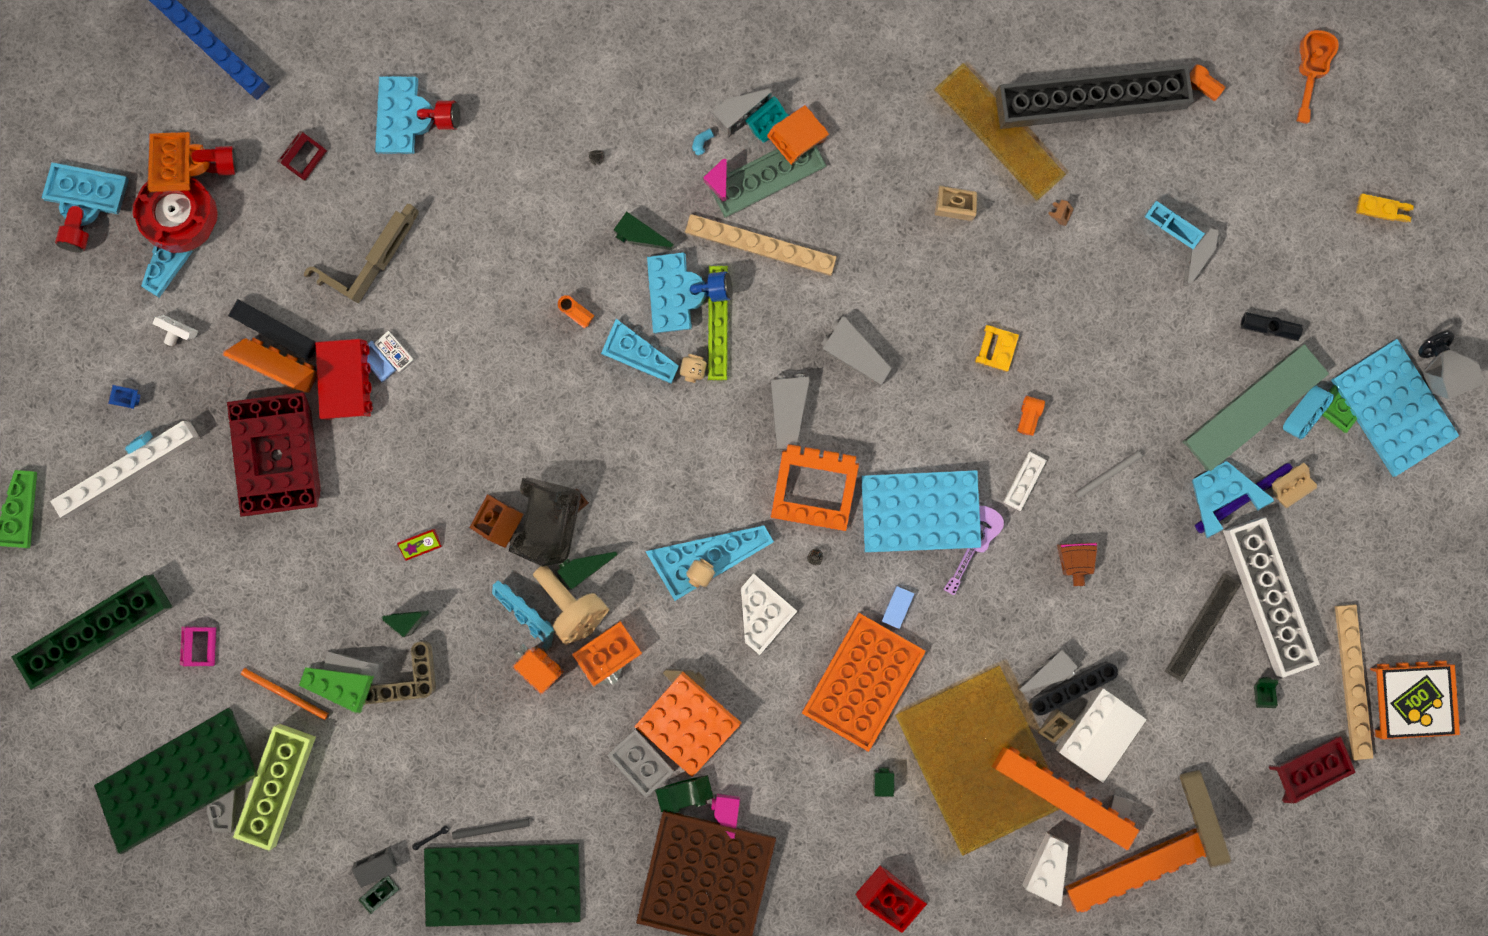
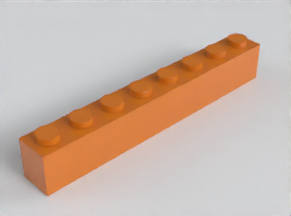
M1010 746L1009 749L1005 747L1001 749L991 767L1122 848L1129 850L1140 831L1134 827L1136 823L1126 817L1122 820L1118 817L1119 813L1110 807L1107 810L1101 807L1103 803L1096 798L1088 799L1085 797L1086 792L1078 787L1075 790L1069 787L1070 782L1061 777L1059 779L1052 776L1053 772L1043 767L1041 770L1035 766L1037 762L1031 758L1026 757L1024 759L1020 757L1019 754L1021 752Z
M1197 828L1065 886L1064 888L1073 908L1077 912H1086L1097 903L1099 905L1109 901L1108 898L1122 896L1126 893V890L1140 888L1146 881L1158 880L1164 873H1173L1184 864L1191 865L1198 858L1206 857Z

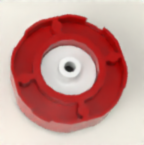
M190 177V190L149 192L147 181L141 187L133 203V218L136 221L139 232L154 246L171 253H183L199 247L209 238L217 222V206L212 195L195 178Z

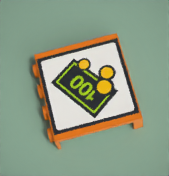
M1436 660L1435 664H1428L1427 661H1417L1415 665L1399 662L1396 663V666L1389 667V664L1382 663L1377 664V667L1370 668L1371 671L1376 672L1380 729H1375V737L1380 739L1460 735L1455 665L1448 664L1447 660Z

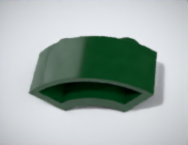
M708 775L690 778L655 789L661 812L664 810L674 814L680 812V808L706 805L708 800L714 798Z

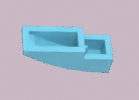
M1157 200L1154 201L1145 214L1147 219L1191 249L1196 247L1205 234Z

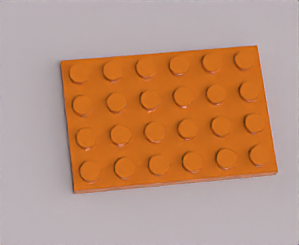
M858 612L801 713L869 752L926 651Z

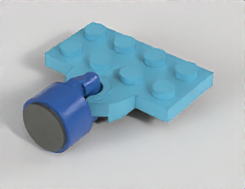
M684 252L647 257L653 333L692 329L690 310L697 309L703 305L706 297H710L712 302L727 301L732 298V280L730 274L726 271L710 273L708 275V282H705L701 276L693 272H687L686 253Z

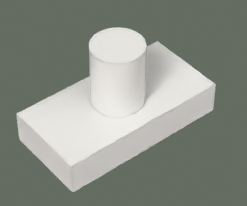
M165 315L157 316L153 321L154 325L167 330L164 343L169 346H175L178 337L190 340L195 338L198 333L197 330Z

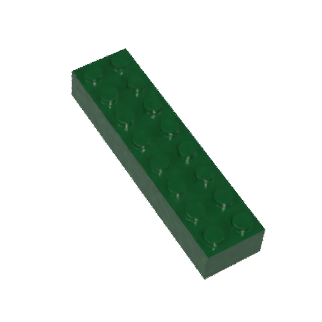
M145 575L11 657L31 690L41 688L173 607L154 575Z

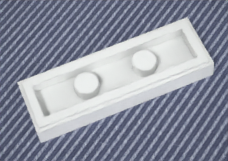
M1029 451L1003 503L1021 511L1047 460Z

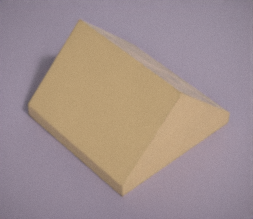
M939 186L935 215L972 221L976 217L977 192Z

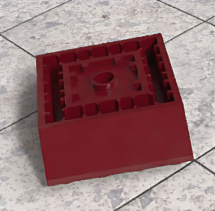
M305 393L227 402L240 517L318 507L321 491L312 412ZM275 450H280L282 453V458L278 461L273 459V452Z

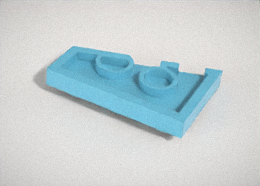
M154 246L153 256L150 264L147 266L141 286L160 298L193 251L171 253Z

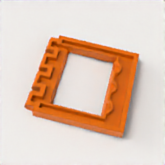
M788 444L787 450L782 451L771 518L846 531L859 463H855L856 456L843 454L842 460H838L839 453L824 450L823 457H820L819 449L805 447L803 454L800 453L801 446ZM790 464L847 474L840 511L783 501Z

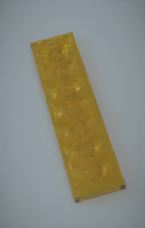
M964 63L935 88V91L1036 201L1066 175L1023 127L1000 129L996 98Z

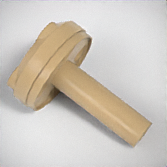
M547 565L540 566L534 572V578L563 611L555 621L553 629L564 644H569L591 635L609 612V608L596 594H588L576 600Z

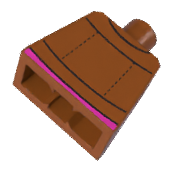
M1097 543L1057 544L1063 575H1073V586H1085V574H1094Z

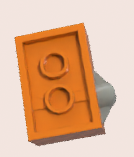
M620 621L572 655L594 687L597 684H615L618 681L622 667L641 655L642 652Z
M522 644L519 647L520 650H516L513 653L520 659L513 668L542 694L564 671L537 645L528 649Z

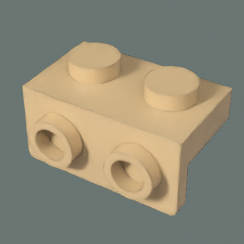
M1303 463L1291 469L1285 476L1279 477L1272 484L1273 494L1285 508H1288L1315 490L1317 484L1310 478L1309 467Z

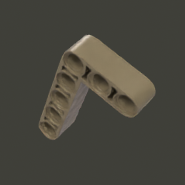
M422 640L416 642L411 647L414 680L371 685L369 691L372 693V698H366L364 705L425 698L432 695L436 690L430 643ZM419 645L425 647L426 652L424 655L419 654L417 650ZM421 664L427 666L428 671L426 674L420 672L419 667ZM423 683L429 685V693H425L422 691L421 687ZM404 685L410 688L409 695L403 693L402 688ZM384 688H389L391 690L390 697H386L384 695Z

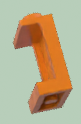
M804 105L774 125L767 137L792 165L805 152L817 144H822L829 133L816 119L813 112Z

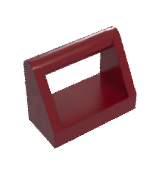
M299 131L278 162L306 181L327 150L305 133ZM308 141L319 150L303 172L300 173L289 164L304 143Z

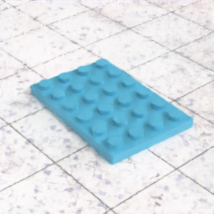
M1397 339L1331 379L1332 383L1337 386L1341 397L1346 400L1347 406H1350L1352 414L1357 417V422L1392 477H1396L1459 437L1457 431Z
M977 470L862 476L865 553L981 548Z

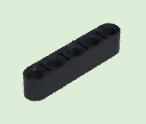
M239 299L236 300L228 314L229 317L307 360H311L316 351L315 341Z
M1102 662L1033 697L1029 701V709L1036 715H1045L1114 680L1118 676V669L1112 663ZM1110 666L1111 673L1105 676L1103 673L1104 668ZM1089 675H1093L1094 682L1088 685L1086 679ZM1072 684L1077 685L1075 693L1069 692V687ZM1059 692L1060 699L1057 702H1053L1052 695ZM1042 701L1043 708L1036 711L1035 703Z

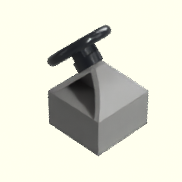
M1443 331L1433 335L1418 350V355L1421 358L1436 357L1423 371L1426 385L1432 394L1447 399L1485 384L1478 362L1450 350L1449 346L1455 338L1454 333L1451 331ZM1431 348V352L1424 353L1426 349Z

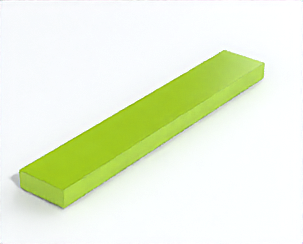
M709 266V274L725 271L728 273V266ZM710 297L708 301V380L727 381L728 300L712 302Z

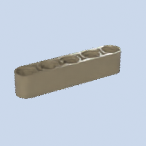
M1200 770L1180 774L1182 787L1210 867L1231 863L1230 855Z

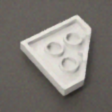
M753 573L741 587L745 643L760 655L797 610Z

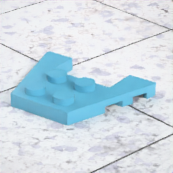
M1227 461L1216 466L1212 471H1207L1192 480L1206 538L1223 530L1213 512L1247 494L1257 510L1274 502L1271 496Z

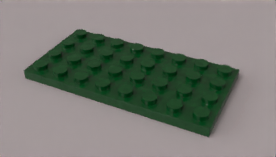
M227 708L100 781L94 787L117 853L124 854L254 779L258 774L233 711Z
M579 843L424 848L426 927L581 922Z

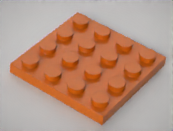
M682 672L634 727L693 777L742 722Z

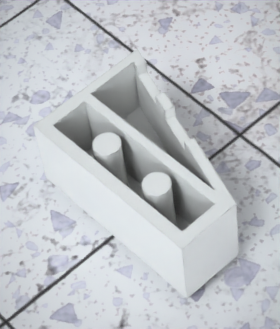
M1046 832L1022 884L1027 891L1059 906L1062 904L1068 844L1064 840Z

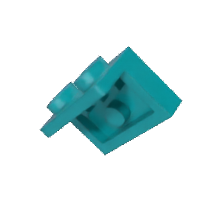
M773 96L749 116L745 122L754 136L762 143L770 140L767 135L772 127L788 117L789 114L785 112L779 100Z

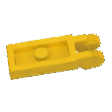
M1360 194L1356 213L1390 221L1411 222L1412 217L1397 214L1398 209L1413 211L1414 206L1408 203H1399L1400 201Z

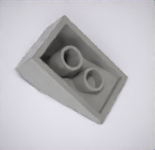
M765 89L729 98L724 102H718L713 107V121L729 138L746 123L745 120L771 99L772 91Z

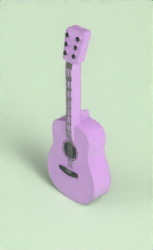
M979 506L981 548L967 549L954 576L950 578L943 588L944 591L952 595L956 594L960 585V579L974 552H985L990 541L1003 529L1004 521L1002 516L990 507Z

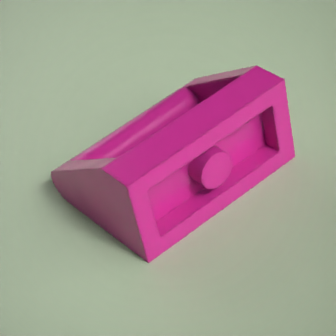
M181 626V666H215L216 627ZM193 631H208L207 661H192Z

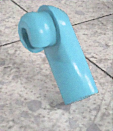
M710 128L695 136L692 150L695 151L696 155H702L705 152L703 148L704 143L714 137Z

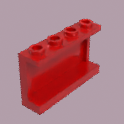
M351 339L316 342L320 419L333 420L334 418L371 417L373 405L370 401L372 386L369 382L371 367L367 362L370 348L366 340Z

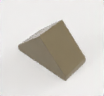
M1058 709L1051 711L1038 733L1055 743L1075 724V721Z

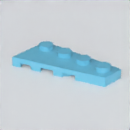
M618 319L615 320L601 354L672 384L679 366L622 324Z
M499 580L495 582L492 594L509 612L514 611V615L521 625L526 624L531 631L530 634L535 639L539 637L543 641L542 647L547 651L552 646L553 626L548 621L540 618L535 609H530L520 596L514 595L508 585L502 584Z

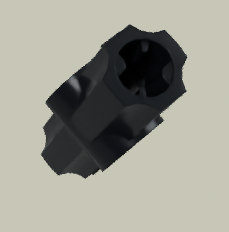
M1248 312L1244 313L1240 323L1241 329L1293 341H1299L1303 331L1301 324L1283 321L1277 317L1270 318ZM1269 322L1274 324V331H1271L1269 329Z

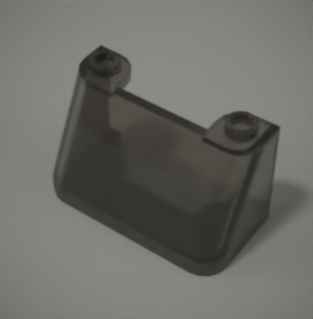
M522 478L520 491L523 496L529 497L523 531L511 537L509 552L540 566L563 563L570 554L581 497L580 492L570 487L534 478Z

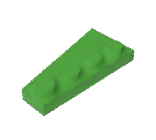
M14 471L7 491L6 502L1 508L0 546L30 548L37 472Z
M305 667L299 686L355 713H361L374 676Z

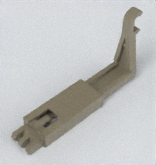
M406 204L401 213L395 211L365 258L367 263L350 289L315 267H308L304 272V276L310 277L312 272H316L319 274V279L316 281L319 286L326 283L359 304L379 271H384L411 229L414 220L419 214L418 209L411 204Z

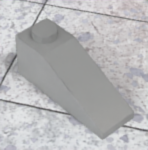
M1197 227L1205 234L1194 249L1188 247L1183 286L1192 284L1216 250V247L1219 246V230Z
M1058 648L1017 689L1025 692L1070 679L1076 673L1075 669L1078 666L1063 650Z
M327 651L323 670L374 676L372 683L375 684L380 682L384 663Z

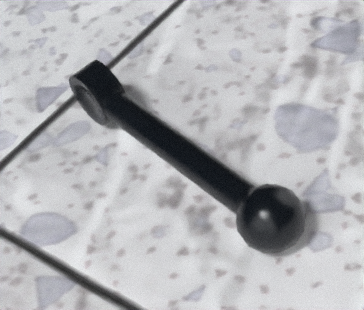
M443 826L437 833L419 843H414L412 845L413 850L417 851L420 846L437 836L447 834L449 831L448 827Z

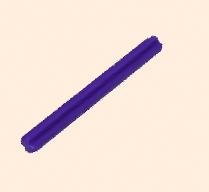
M1286 463L1256 483V485L1263 491H1266L1272 487L1277 478L1288 474L1293 467ZM1245 494L1213 513L1220 522L1251 500ZM1202 520L1195 524L1194 527L1198 533L1205 532Z

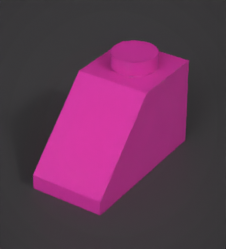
M717 794V798L712 799L711 810H715L714 816L721 825L736 828L740 797ZM726 831L730 838H735V833Z

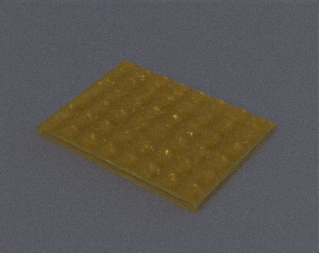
M999 665L895 714L962 856L1060 810L991 767L1003 747L1009 749L1011 746L1021 752L1019 754L1020 757L1024 759L1029 757L1036 761L1037 764L1035 766L1041 770L1043 767L1049 769Z

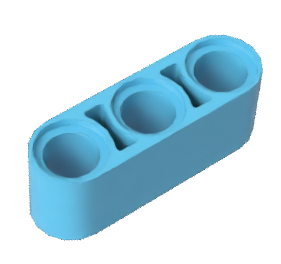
M1314 386L1286 419L1283 430L1298 439H1303L1330 406L1334 395L1318 386Z

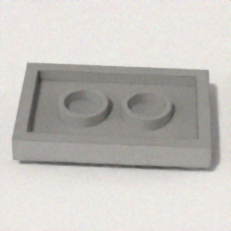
M636 728L607 754L610 760L645 798L675 771Z

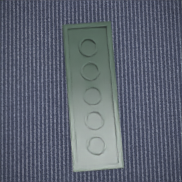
M817 146L801 155L792 165L778 149H775L727 174L726 201H722L712 190L711 192L724 218H727L826 168V164Z

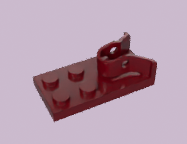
M1336 736L1280 765L1268 766L1270 770L1277 771L1285 790L1282 798L1283 803L1295 804L1356 773L1341 736Z

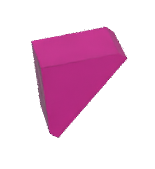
M722 159L703 177V181L722 201H726L727 159Z

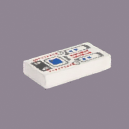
M390 331L386 332L374 343L398 372H402L414 361Z

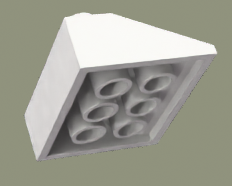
M1098 687L1076 718L1075 724L1067 731L1055 750L1103 783L1146 719L1111 693Z

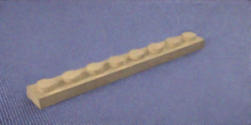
M690 214L685 233L829 276L832 274L836 261V256Z
M1356 604L1335 606L1352 760L1373 759Z

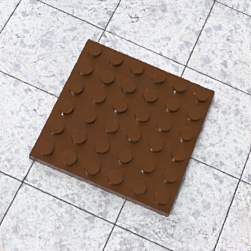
M663 810L636 923L686 936H753L776 837ZM726 831L735 833V838H730Z

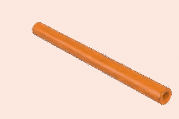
M246 668L242 670V676L324 720L327 719L328 712Z

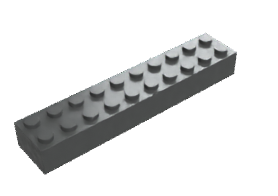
M1188 65L1002 84L995 91L1000 129L1187 109L1194 102Z

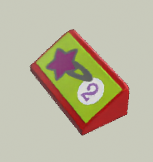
M435 529L397 543L405 561L442 547Z

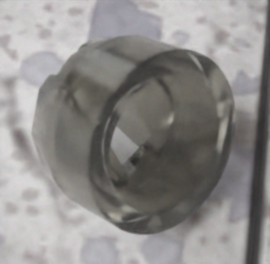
M590 151V162L596 165V162H599V165L602 164L604 161V151Z
M817 548L812 549L808 553L807 561L812 565L821 564L823 560L822 551Z

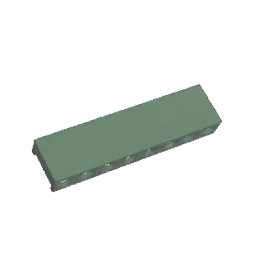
M1305 344L1298 346L1182 442L1195 455L1206 471H1212L1329 375V373Z

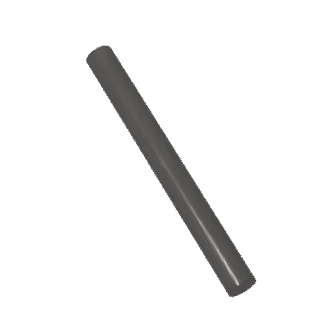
M529 818L452 832V837L455 840L530 826Z

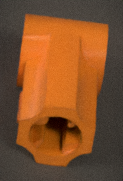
M1196 64L1190 72L1192 89L1201 91L1213 101L1217 100L1224 91L1225 86L1211 77L1205 67Z
M565 295L558 300V308L561 312L584 329L595 317V315L570 296ZM565 300L572 302V306L568 310L562 308V303Z
M1025 396L1017 432L1029 436L1034 435L1038 418L1042 415L1045 406L1044 400Z

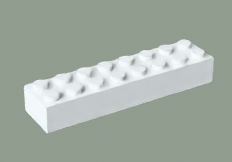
M1256 518L1223 530L1275 675L1286 677L1320 665L1267 519Z

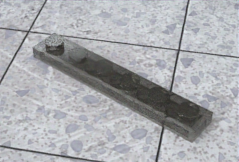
M1225 573L1222 574L1164 672L1183 682L1240 587V582Z

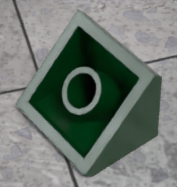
M429 611L389 614L382 616V620L404 638L414 633L429 615Z

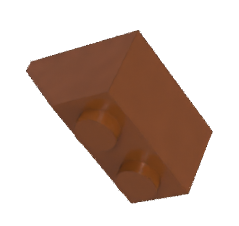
M487 494L469 528L488 541L506 548L524 514Z

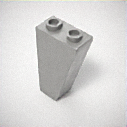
M842 316L841 320L836 319L831 327L834 330L831 336L826 335L821 343L824 346L822 351L881 386L892 368L845 317Z
M795 374L793 378L786 379V376H775L774 380L770 381L777 450L787 449L788 444L797 445L809 385V377H805V374Z

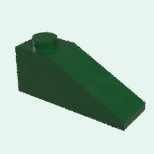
M627 211L614 228V233L617 234L615 238L622 243L627 241L633 245L673 250L674 248L673 243Z
M615 551L573 559L571 561L567 559L559 565L561 569L557 572L572 590L619 554Z

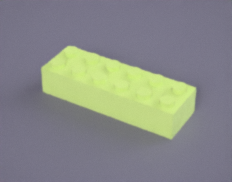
M282 724L273 727L257 770L258 776L254 778L233 838L269 851L277 846L316 736Z

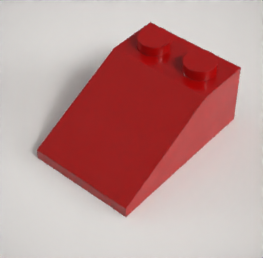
M879 866L855 894L864 908L901 933L906 930L927 905L924 900L882 866Z

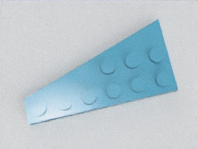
M759 526L645 552L674 601L696 589V587L688 582L690 579L686 575L694 560L700 561L702 558L713 565V570L715 571L714 578L774 541L765 526Z

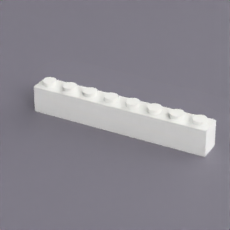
M182 421L50 502L60 518H70L199 440L200 437L191 422Z

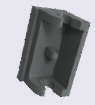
M387 847L354 862L352 872L362 888L396 873V865L398 864L391 848Z

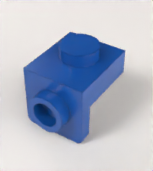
M112 385L108 404L134 409V406L139 404L140 394H137L138 390Z

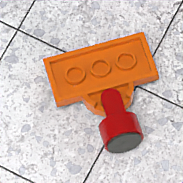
M190 132L150 133L149 192L190 190V177L198 176L204 172L218 173V176L236 175L238 172L236 150L233 146H216L215 149H204L203 145H191Z

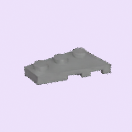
M237 788L207 805L206 810L212 832L232 833L234 831Z

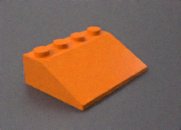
M254 337L252 340L244 338L223 353L224 356L289 387L307 393L310 392L317 378V371L314 370L315 366L304 362L302 365L297 362L298 358L287 354L285 357L279 354L281 350L271 345L269 348L262 346L264 342Z

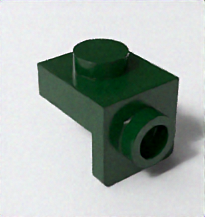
M1263 677L1255 683L1256 708H1276L1278 706L1276 686L1279 684L1278 680Z

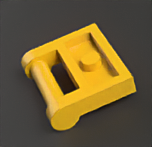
M986 325L984 329L986 333L979 356H976L975 362L1008 372L1019 335ZM993 334L998 335L991 360L986 359Z

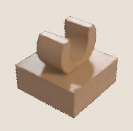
M1061 200L1060 204L1054 202L1052 205L1057 210L1054 213L1049 212L1048 214L1056 219L1059 224L1066 226L1074 209L1068 201Z

